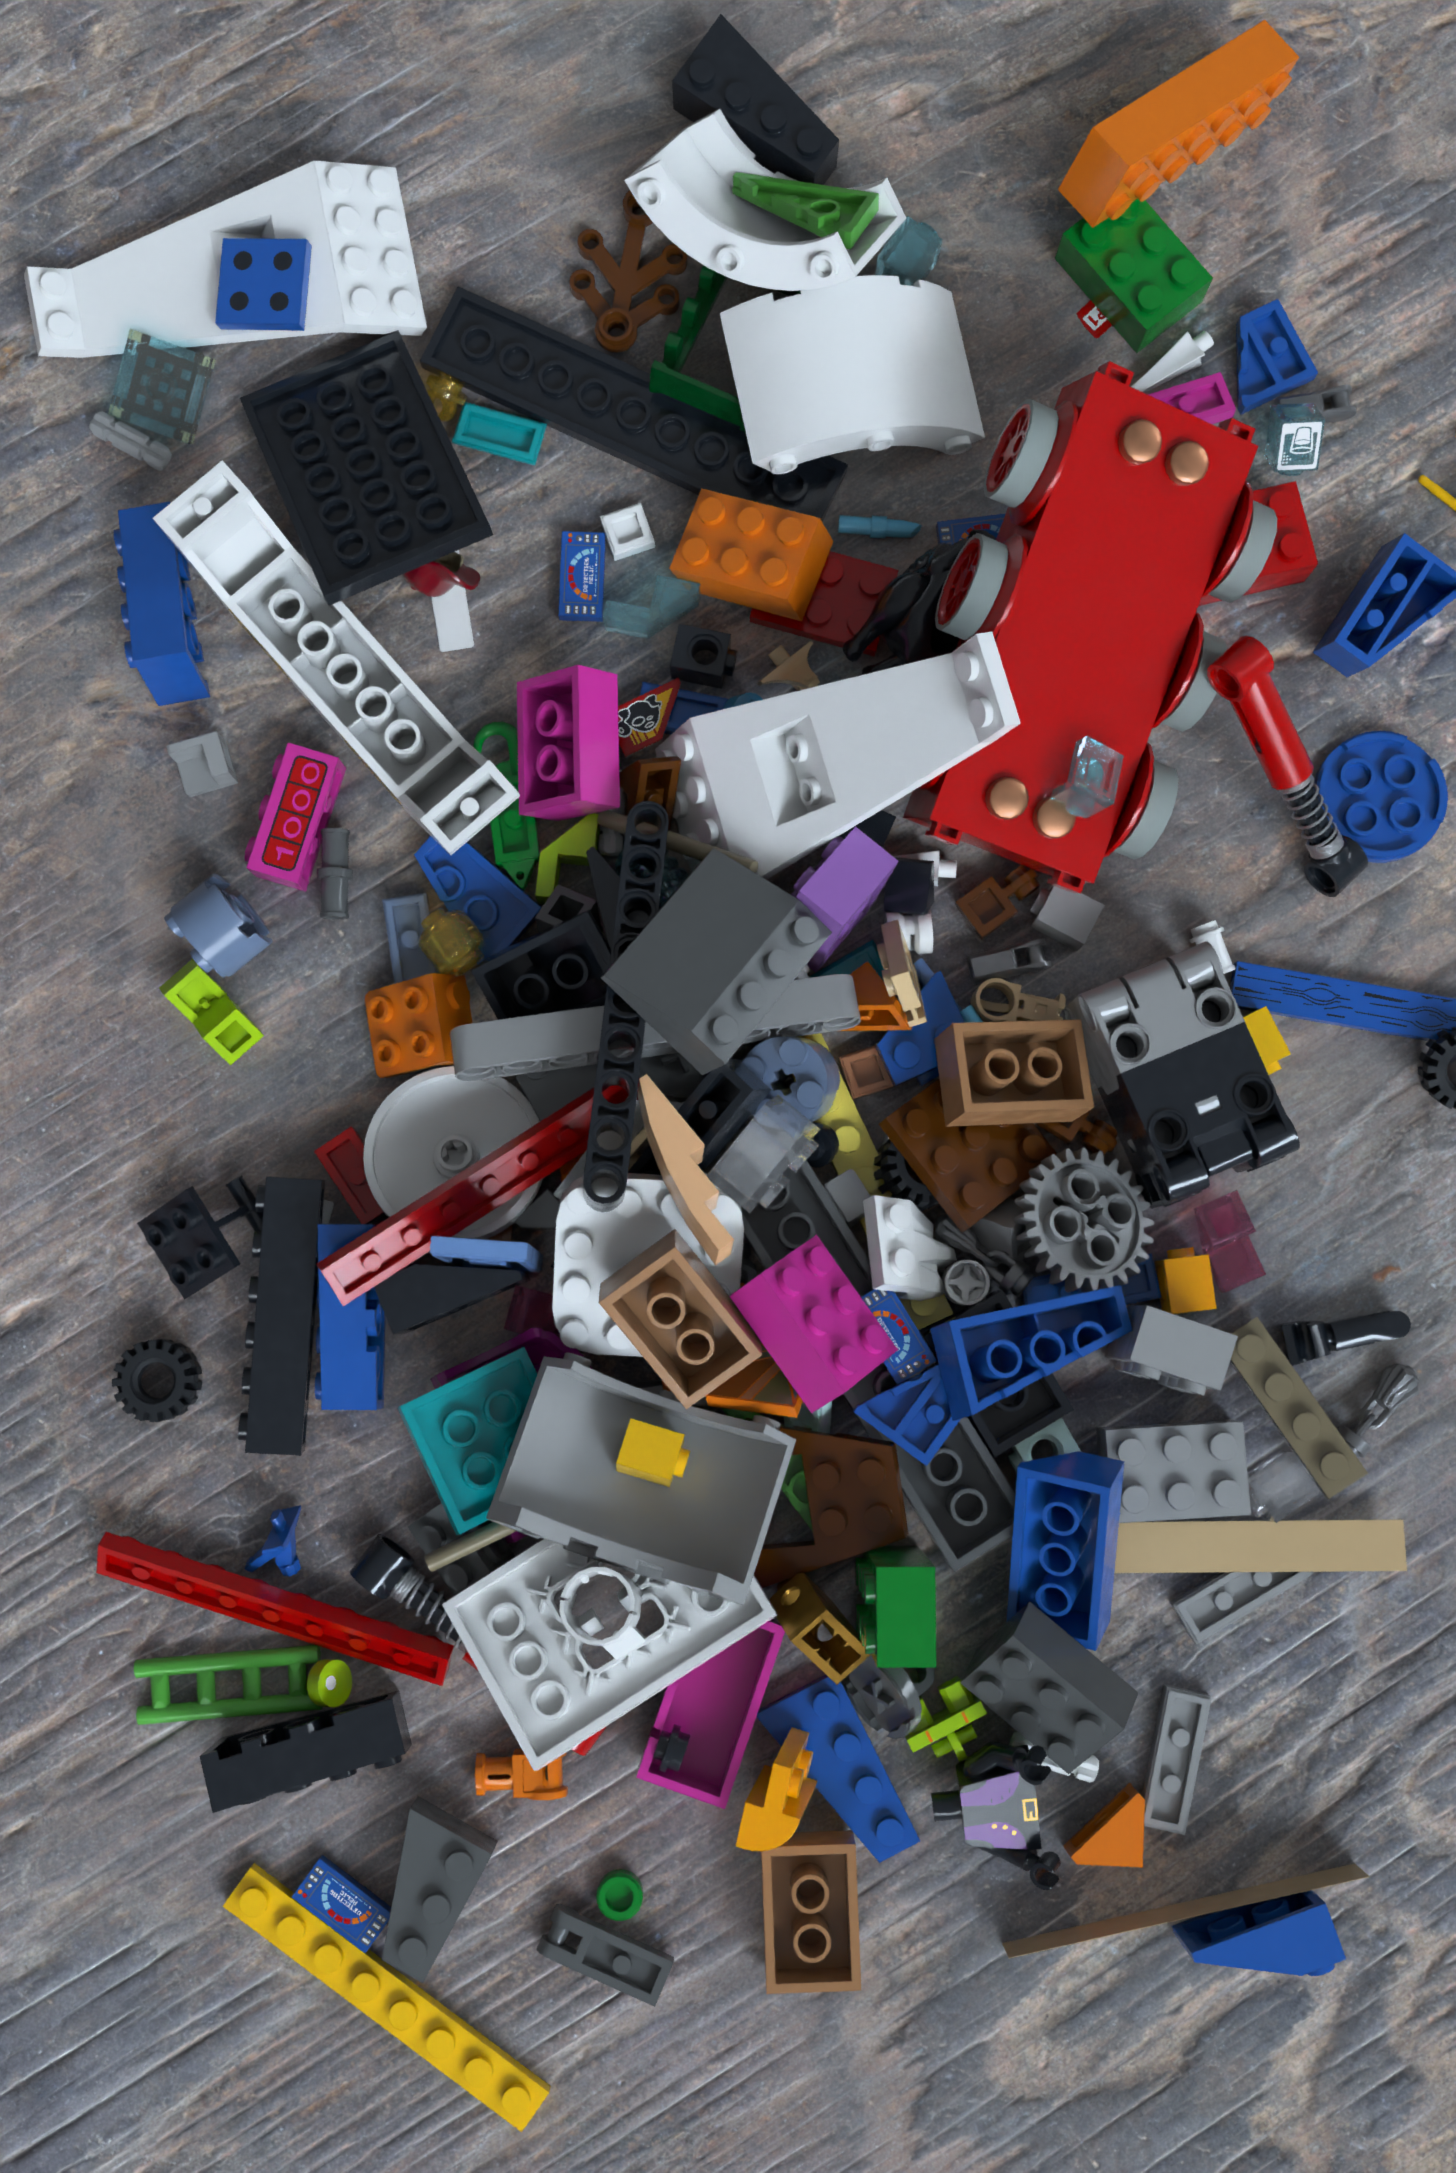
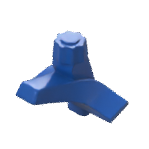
M301 1505L273 1511L270 1517L273 1527L267 1540L247 1560L245 1570L252 1573L275 1557V1563L283 1576L290 1577L298 1573L301 1565L296 1555L295 1529Z

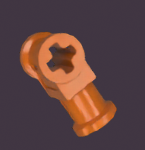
M521 1748L515 1749L512 1757L487 1758L485 1753H477L475 1762L476 1795L485 1796L487 1791L513 1790V1798L554 1800L566 1797L568 1795V1787L563 1785L562 1757L566 1756L567 1752L547 1764L548 1780H546L545 1766L538 1771H534Z

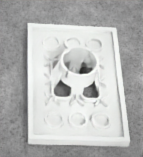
M544 1538L443 1603L442 1606L534 1771H538L776 1617L778 1614L756 1577L753 1575L745 1604L740 1605L696 1593L687 1586L671 1581L669 1584L638 1574L629 1579L627 1576L610 1568L602 1567V1562L563 1549V1545ZM599 1574L615 1576L625 1586L617 1592L619 1602L629 1613L624 1626L620 1630H616L613 1636L603 1640L591 1637L604 1629L593 1608L581 1616L572 1615L578 1587L583 1583H587L589 1578ZM564 1588L560 1596L564 1598V1601L560 1600V1609H558L554 1598L556 1593ZM648 1600H654L664 1616V1625L646 1638L636 1628V1625L640 1618L641 1604ZM583 1643L592 1646H603L614 1659L602 1667L594 1669L583 1653Z

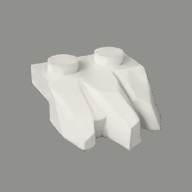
M873 1195L863 1200L873 1289L897 1292V1296L900 1299L918 1301L943 1295L944 1283L937 1269L948 1267L957 1259L953 1248L933 1239L934 1224L911 1200Z

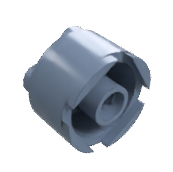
M213 873L171 907V912L164 917V920L180 938L185 936L194 947L190 951V955L200 968L207 973L214 969L221 977L225 978L226 976L231 977L273 941L271 938L265 937L270 932L248 901L241 894L238 897L232 894L229 895L225 889L231 884L220 875Z
M800 1036L770 1038L755 1046L746 1058L742 1060V1063L771 1089L752 1113L763 1125L790 1128L809 1124L822 1118L833 1105L832 1103L840 1084L839 1069L828 1049L811 1039ZM794 1074L796 1082L792 1083L789 1089H786L784 1080L787 1079V1075Z

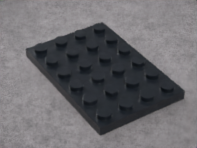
M399 330L240 398L328 606L493 535L490 524Z

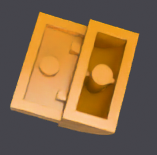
M791 1727L773 1762V1766L764 1765L745 1801L736 1847L750 1851H768L781 1846L795 1833L817 1784V1780L807 1778L813 1756V1751L806 1750L809 1732Z

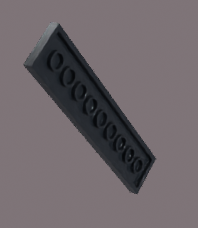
M459 286L454 292L420 359L422 368L531 419L545 423L555 430L699 495L702 488L818 517L823 522L847 472L848 464L828 455L800 463L791 472L773 474L771 471L752 463L746 431H741L740 426L663 393L649 392V373Z

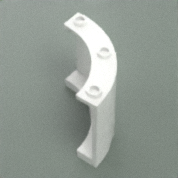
M720 109L686 126L624 180L636 201L651 221L686 254L707 268L728 278L748 285L773 290H812L836 285L855 278L906 220V216L888 178L860 187L847 188L879 193V210L852 249L845 248L838 231L825 237H820L733 194V175L736 172L793 181L797 180L778 171L774 174L754 160L756 155L739 139Z
M856 276L836 285L812 290H800L801 294L775 301L773 294L769 293L721 312L720 318L752 463L771 471L773 474H785L796 469L800 463L856 449L868 448L870 451H881L891 446H918L938 450L948 455H956L968 451L972 443L984 439V430L952 292L942 286L920 279L913 284L914 286L900 285L898 276Z

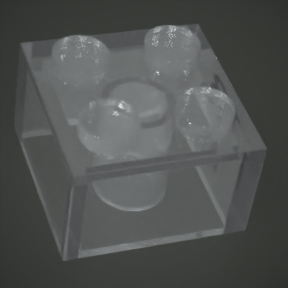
M776 1095L763 1105L707 1174V1177L747 1212L751 1213L759 1203L767 1209L791 1181L784 1175L786 1171L790 1168L796 1173L818 1148L819 1144L813 1138L821 1129L780 1095Z

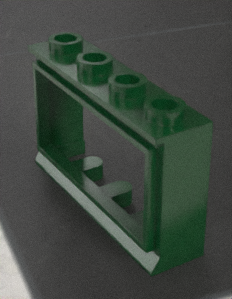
M703 265L699 276L698 291L694 298L687 297L682 309L681 325L677 333L670 331L667 336L662 363L654 360L651 366L649 392L663 393L741 427V431L745 432L738 397L680 373L728 278ZM776 290L788 296L801 294L800 290Z

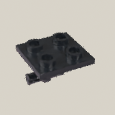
M242 1175L225 1185L240 1208L216 1222L194 1187L191 1186L137 1223L145 1235L147 1243L155 1251L168 1272L170 1280L178 1288L184 1300L241 1264L220 1231L221 1228L245 1216L254 1231H262L263 1212H256V1198Z

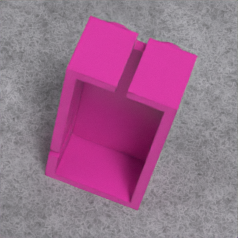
M776 1617L664 1689L655 1716L654 1726L651 1727L638 1765L636 1778L722 1809L726 1808L785 1633ZM676 1724L681 1726V1732L690 1734L689 1742L679 1771L667 1768L666 1772L659 1771L661 1760L655 1759L653 1756L661 1731L664 1730L670 1733L673 1725Z

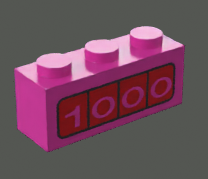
M289 742L285 753H280L277 756L272 771L275 783L271 795L264 796L259 808L258 818L262 822L257 837L252 836L245 850V862H248L246 868L255 877L306 892L322 844L321 829L328 826L346 771V767L339 757Z

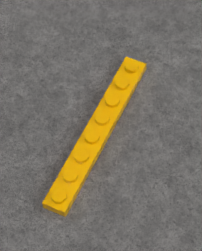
M254 1863L224 1903L223 1907L520 2132L524 2130L549 2094L551 2088L549 2084L391 1965L382 1961V1958L370 1949L366 1953L358 1949L292 1898L293 1891Z

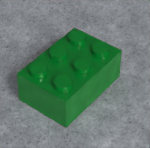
M1136 199L1119 218L1114 221L1107 218L1093 228L1084 218L1080 219L1062 234L1055 260L1136 353L1140 352L1202 303L1213 280V277L1146 200L1141 202L1139 199Z

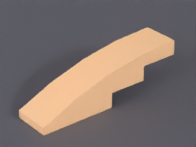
M646 1074L639 1079L638 1100L648 1142L663 1181L684 1221L716 1266L731 1255L734 1239L711 1212L717 1206L719 1191L698 1166L703 1159L705 1144Z

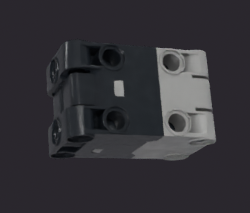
M1208 941L1082 992L1064 1008L1065 1020L1081 1019L1088 1068L1114 1128L1118 1132V1137L1135 1173L1137 1185L1143 1186L1141 1191L1142 1197L1145 1202H1150L1151 1209L1160 1206L1167 1207L1202 1192L1201 1190L1209 1188L1210 1176L1233 1168L1238 1173L1243 1171L1250 1172L1299 1150L1300 1142L1296 1129L1285 1113L1223 974L1219 957Z

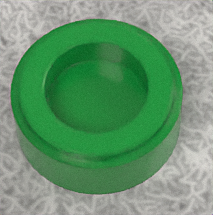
M616 1869L608 1872L601 1879L597 1889L596 1900L600 1911L607 1918L615 1921H624L633 1917L639 1911L643 1900V1887L639 1878L631 1871L625 1869Z

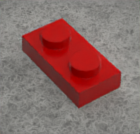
M351 1126L314 1152L360 1223L370 1224L385 1213L375 1200L366 1179L363 1161L365 1143L356 1129Z

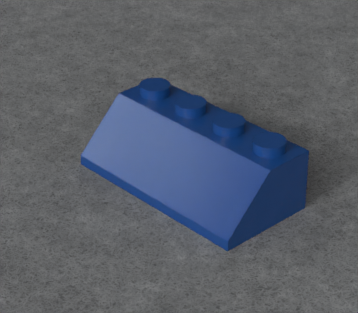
M1077 1451L1020 1462L1017 1467L1007 1621L1030 1601L1086 1649L1097 1650L1110 1623L1125 1461Z

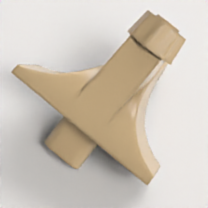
M809 641L792 656L788 654L782 645L777 647L768 655L777 668L757 684L761 686L767 683L791 684L796 691L818 686L820 683L818 676L809 667L807 659L813 642Z

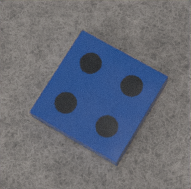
M223 238L216 325L221 330L304 331L312 245L307 239Z

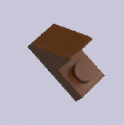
M678 756L636 760L619 772L620 787L628 795L625 816H628L629 811L634 805L642 801H652L660 804L667 812L669 820L668 830L670 831L681 759Z

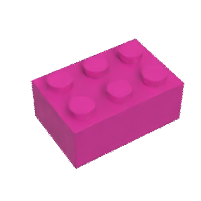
M574 665L517 682L519 815L562 821L620 808L617 674L582 665Z
M817 1234L729 1296L811 1413L847 1392L898 1350Z

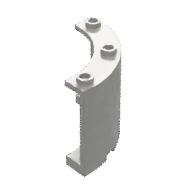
M565 1353L563 1359L544 1356L486 1519L536 1539L540 1537L563 1545V1549L666 1584H669L670 1581L691 1588L696 1593L744 1605L796 1439L779 1431L781 1424L767 1417L754 1415L753 1421H748L693 1406L686 1410L671 1391L659 1390L658 1395L626 1384L591 1369L590 1365L592 1362L576 1354ZM630 1418L685 1435L682 1448L690 1450L688 1462L683 1477L674 1475L670 1488L616 1471V1462Z

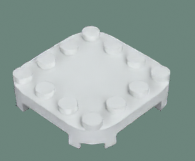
M628 1173L623 1202L618 1208L610 1212H599L587 1205L583 1197L584 1175L574 1180L566 1191L562 1192L556 1219L552 1310L555 1326L560 1332L562 1342L570 1348H576L580 1351L596 1355L643 1357L598 1303L600 1283L674 1229L677 1230L729 1296L740 1289L744 1226L741 1203L733 1191L717 1180V1176L704 1173L719 1191L717 1206L711 1212L734 1239L731 1255L715 1266L688 1228L663 1181L662 1175ZM599 1177L591 1184L593 1192L600 1197H610L618 1190L616 1182L608 1177Z

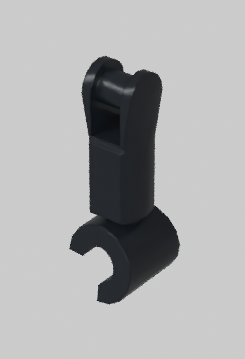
M1383 1311L1327 1323L1323 1321H1295L1280 1324L1288 1361L1292 1366L1330 1355L1331 1351L1406 1336L1411 1328L1409 1317L1401 1311Z

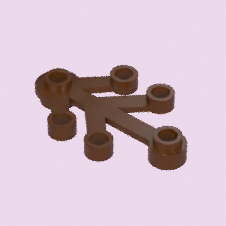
M630 190L623 198V213L625 220L629 224L620 268L604 247L603 237L597 230L586 229L580 233L577 240L580 255L586 260L593 261L615 292L612 308L596 289L595 278L590 271L586 269L576 270L572 273L569 280L572 295L578 300L585 301L597 318L595 335L598 343L605 350L615 353L626 351L634 345L638 336V327L658 314H674L680 304L679 292L670 284L660 285L656 288L654 297L630 310L632 296L667 273L679 275L687 268V254L677 245L670 244L663 249L662 255L638 270L645 230L653 222L647 214H633L636 209L642 207L638 204ZM589 240L598 243L594 249H587L583 245ZM672 255L682 258L677 264H671L667 261ZM581 280L590 283V286L586 289H578L575 285ZM664 295H669L674 298V301L670 304H662L659 299ZM613 328H621L624 334L614 337L609 332Z

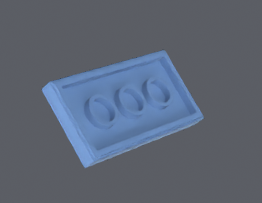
M431 1236L430 1253L432 1256L454 1267L538 1273L542 1271L543 1254L526 1242Z

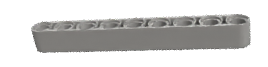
M834 974L793 980L742 1044L761 1042L774 1037H797L841 1031L855 1027L861 1022L853 976ZM627 1003L614 1004L620 1011H634ZM604 1006L485 1021L455 1027L450 1031L455 1077L462 1081H476L597 1064ZM647 1022L645 1023L641 1058L678 1053ZM623 1040L615 1041L608 1047L610 1053L619 1058H625L634 1051L632 1046Z

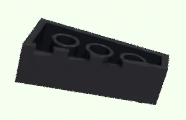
M720 14L672 80L673 109L692 122H696L720 109L739 139L756 155L754 160L774 174L778 171L800 182L824 185L837 167L839 139L726 18Z
M398 1690L222 1737L200 1755L212 1813L237 1805L254 1803L283 1791L285 1793L299 1791L311 1786L312 1782L328 1777L330 1781L344 1779L356 1774L358 1768L374 1764L375 1769L395 1765L402 1761L401 1755L406 1754L412 1742Z

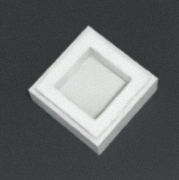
M641 503L600 516L614 561L655 548V541Z

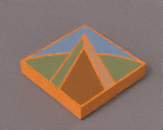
M762 1342V1356L705 1396L708 1406L795 1418L798 1417L803 1403Z

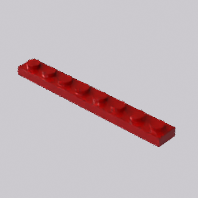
M617 1085L609 1086L602 1092L604 1098L613 1104L622 1103L629 1096L623 1087ZM594 1088L318 1262L316 1265L343 1306L347 1305L429 1252L431 1236H454L585 1152L588 1145Z
M105 1532L98 1544L96 1571L98 1574L439 1686L444 1684L454 1645L445 1643L435 1636H424L402 1629L392 1622L378 1621L357 1614L346 1607H335L314 1600L303 1593L289 1592L271 1586L261 1579H250L231 1573L218 1565H207L183 1557L175 1551H164L140 1543L129 1536H119Z

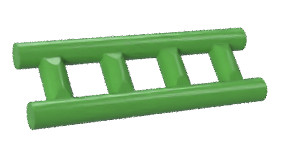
M306 1645L137 1659L134 1663L135 1678L150 1677L152 1705L137 1707V1724L145 1725L322 1710L323 1707L314 1704L308 1695L306 1664H314L321 1660L320 1646ZM288 1666L289 1694L262 1696L260 1668ZM242 1670L243 1698L216 1700L215 1672ZM196 1673L198 1701L170 1703L169 1676Z

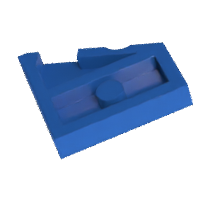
M1279 299L1240 316L1236 323L1238 411L1242 415L1313 381L1318 371Z
M941 971L935 973L921 990L927 1022L912 1026V1030H888L876 1045V1049L894 1087L938 1068L934 1039L952 1023H965Z
M939 1364L857 1405L853 1410L855 1414L925 1466L929 1464L961 1420L952 1421Z

